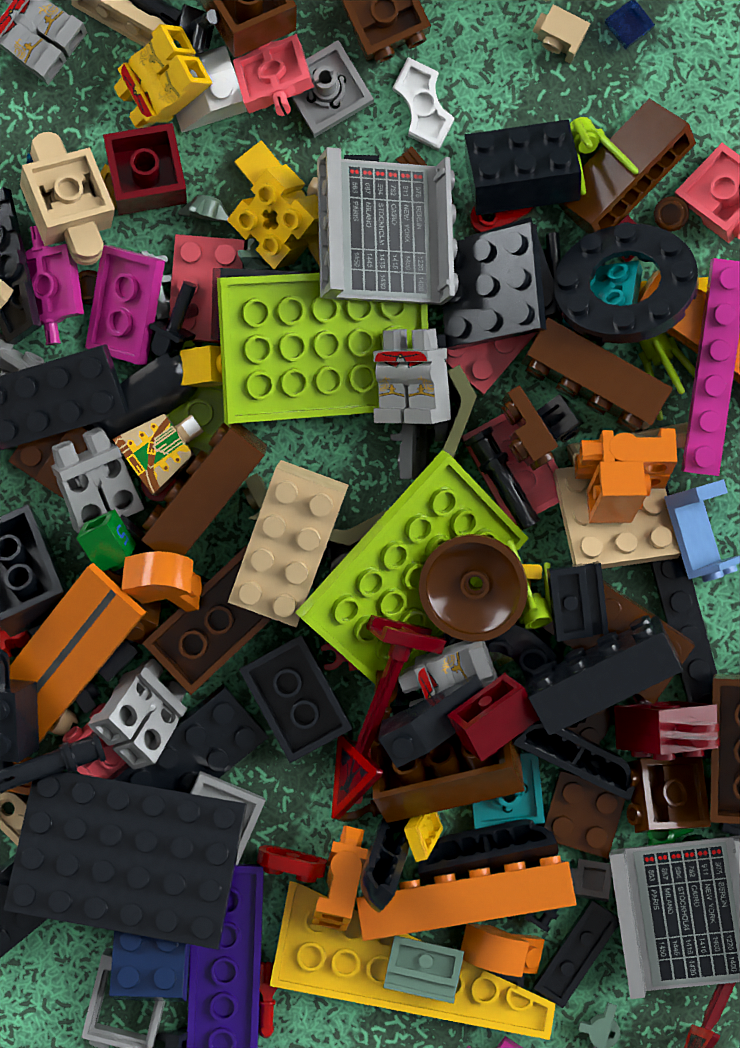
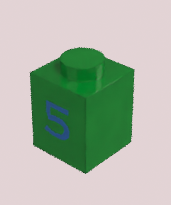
M115 509L84 523L76 537L90 561L102 571L109 568L112 571H116L124 567L125 557L131 556L137 545Z

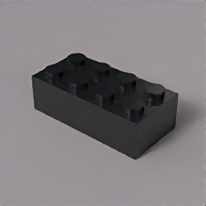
M649 615L640 617L629 625L630 629L620 634H617L616 631L610 632L597 640V645L587 650H584L583 647L577 648L564 656L565 661L553 667L551 663H548L532 672L533 676L529 678L528 698L549 736L683 671L678 653L658 615L651 619Z

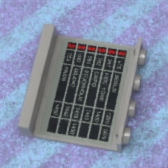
M327 147L317 159L320 298L444 305L452 299L458 290L459 280L458 275L454 273L457 241L453 238V224L456 219V207L452 204L451 191L455 184V173L451 170L450 157H445L437 166L341 159V148Z
M740 835L612 849L609 856L630 999L645 998L646 991L740 982Z

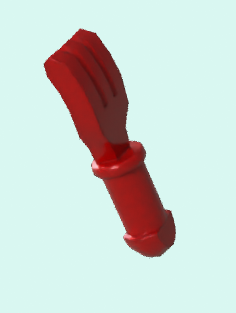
M261 962L260 992L262 999L259 1002V1034L263 1038L272 1036L275 1028L273 1026V1017L276 1001L273 999V995L278 988L270 986L274 962Z

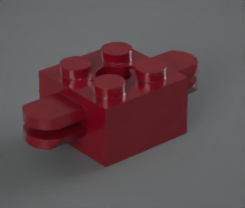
M669 700L655 702V704L649 702L614 706L616 749L631 751V757L653 756V760H674L676 753H682L684 757L704 756V750L715 749L720 746L717 704Z

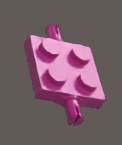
M31 226L33 247L26 251L25 255L41 325H44L46 345L52 346L61 344L58 323L66 318L84 314L78 267L70 254L67 244L54 247L44 246L37 226Z

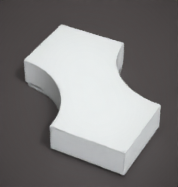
M408 57L393 86V91L405 100L411 113L408 137L439 151L454 122V117L442 108L437 99L435 85L439 72Z

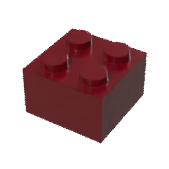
M173 123L103 134L118 215L187 204L186 185Z

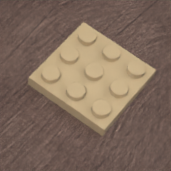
M575 467L555 469L553 477L573 565L598 561L601 563L602 569L675 559L680 556L681 552L664 499L667 496L665 488H651L650 496H646L643 501L642 510H638L632 523H589L587 488L591 479H575Z

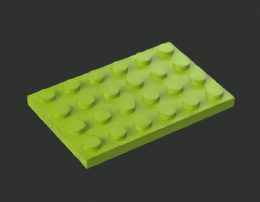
M320 273L217 278L225 423L233 424L374 413V408H379V383L375 374L377 362H374L373 351L383 350V331L391 329H407V348H413L412 330L428 329V305L320 298Z
M442 450L295 613L376 685L377 670L384 671L389 659L387 653L391 644L382 642L366 629L371 615L428 627L432 630L431 636L439 637L443 633L427 616L419 594V579L422 568L427 558L440 544L459 535L480 534L497 539L506 546L507 542L512 540L518 551L529 538L456 460ZM472 577L470 579L474 587H481L483 585L479 577ZM412 649L408 662H404L401 670L415 665V657L423 655L427 651Z

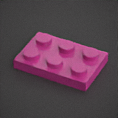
M111 245L103 246L85 348L90 349L107 344L112 357L137 365H147L153 330L149 328V325L155 322L165 260Z

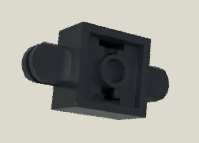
M0 649L1 770L13 766L14 762L19 763L39 750L37 682L10 679L9 655L2 649ZM14 776L0 780V783L14 778Z

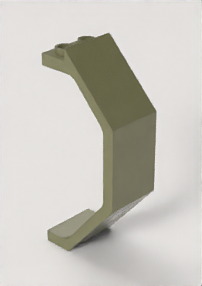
M460 365L447 371L448 386L457 402L458 412L442 450L453 458L477 397ZM256 473L245 479L248 488L244 489L243 493L252 509L257 510L260 508L261 510L268 489L262 477ZM387 510L351 529L338 530L333 528L329 542L343 546L357 544ZM259 513L251 516L249 519L257 521Z

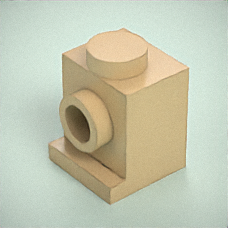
M553 4L548 15L543 12L540 14L532 32L538 34L537 39L542 41V46L548 51L555 54H560V52L567 54L565 61L571 64L588 31L590 23Z

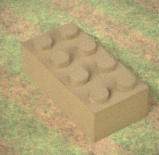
M280 460L273 473L228 603L297 627L300 617L295 612L308 598L349 485Z

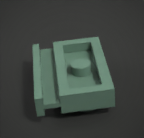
M394 936L383 988L454 1004L464 951L406 937Z

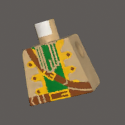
M163 414L115 437L113 441L150 493L157 496L196 457L187 443L204 431L192 414L176 426H174L168 416Z

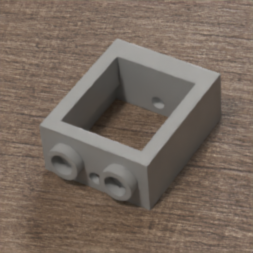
M107 947L101 956L81 1038L90 1040L89 1044L98 1048H109L110 1045L119 1048H154L166 1001H155L147 1035L97 1023L112 966L113 949Z

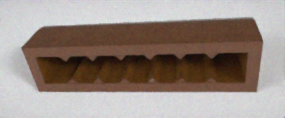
M649 98L609 139L638 168V174H632L603 145L582 167L586 194L580 195L579 201L559 203V207L588 234L618 225L694 147L696 141L688 122Z

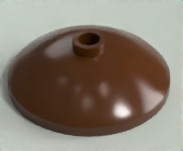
M465 534L448 539L430 554L420 574L419 594L427 616L441 631L460 640L479 642L502 635L517 622L526 605L528 581L521 561L504 543L485 535ZM472 577H479L483 585L481 587H474L470 579Z

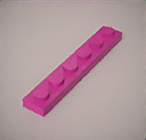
M712 258L710 262L681 469L683 472L719 476L740 333V261Z

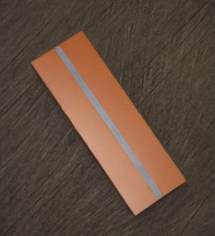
M94 563L87 566L10 665V679L37 682L39 743L146 613L140 605L122 591Z

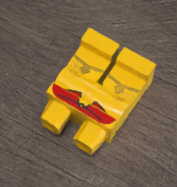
M159 24L151 33L153 38L143 49L133 54L128 63H123L118 68L121 78L115 84L114 89L118 97L123 101L131 102L134 100L137 104V107L130 112L129 116L136 128L150 127L156 122L168 123L175 117V114L180 112L213 84L199 57L194 56L196 52L182 26ZM177 40L182 48H177L174 41ZM194 70L198 78H193L190 71Z

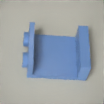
M724 479L664 497L688 579L702 576L703 582H707L738 571L736 565L740 563V555L721 560L703 500L728 493Z

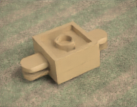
M52 132L40 133L32 140L30 155L33 162L22 165L21 189L44 246L65 241L73 260L77 264L92 265L101 258L104 242L99 231L111 228L115 212L114 205L90 147L67 153L59 135Z

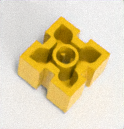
M287 164L266 168L250 189L255 194V197L243 199L227 219L245 240L255 238L259 242L255 250L274 270L294 264L309 246L305 238L319 233L318 196L316 194L304 195L301 189L305 183Z

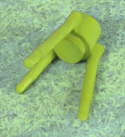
M579 117L570 123L582 171L581 195L586 194L580 153L587 154L593 152L599 143H602L632 174H638V168L606 137L602 129L595 128L591 119Z
M664 332L653 338L640 341L639 344L643 351L638 355L643 363L645 372L654 377L651 362H653L654 366L663 364L678 393L684 394L685 389L670 359L673 358L674 354L693 377H695L696 368L678 348L674 338H668ZM662 410L657 416L659 421L663 420Z
M509 540L507 546L520 560L514 542ZM548 562L544 564L545 598H542L540 593H532L528 583L526 605L518 619V622L524 624L526 629L541 628L553 621L547 568H551V565Z

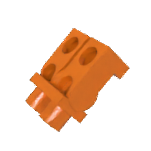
M661 428L657 437H636L631 433L625 432L614 436L613 430H602L599 440H581L579 454H576L574 462L575 479H592L599 462L643 461L644 472L650 475L651 488L664 489L678 462L675 428Z
M343 826L339 842L333 841L327 861V866H330L326 876V883L329 888L327 898L318 897L311 924L346 932L352 918L360 875L368 853V849L361 848L365 830Z

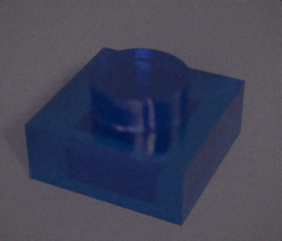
M636 0L627 2L606 18L605 21L607 27L625 50L645 36L655 26Z

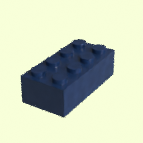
M114 931L109 996L114 1000L186 1002L190 944Z

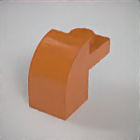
M161 551L145 552L125 557L122 591L142 604L168 599L184 611L191 612L199 610L202 577L193 572L194 561L186 556Z
M466 924L461 950L464 951L463 960L476 967L503 975L522 977L523 973H538L545 939L535 935L510 934L491 925Z

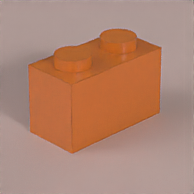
M643 461L599 462L587 488L589 523H632L638 510H642L643 501L646 496H650L651 492L650 475L645 474Z

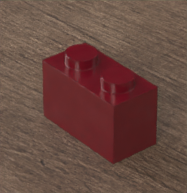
M506 673L447 715L463 747L481 762L495 754L502 746L526 731L529 726L539 720L525 688Z

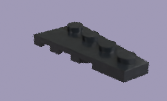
M2 187L0 189V279L14 291L0 309V329L7 343L16 345L39 329L41 321L12 192L10 189Z

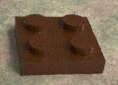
M559 769L543 827L553 833L558 844L608 859L626 799L573 773Z

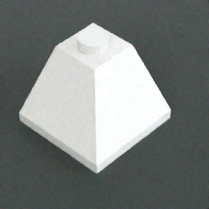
M225 45L194 55L199 57L213 84L176 114L182 133L247 112ZM191 70L192 77L198 78L196 72Z

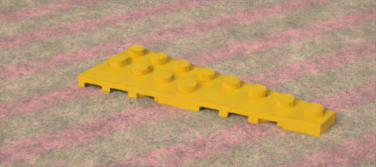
M289 882L270 986L550 1040L556 1005L554 1002L464 960L462 961L454 1004L383 988L394 936L363 941L359 913L355 909H353L352 918L346 932L311 924L318 897L327 898V896L298 882ZM409 934L397 935L414 940H419Z

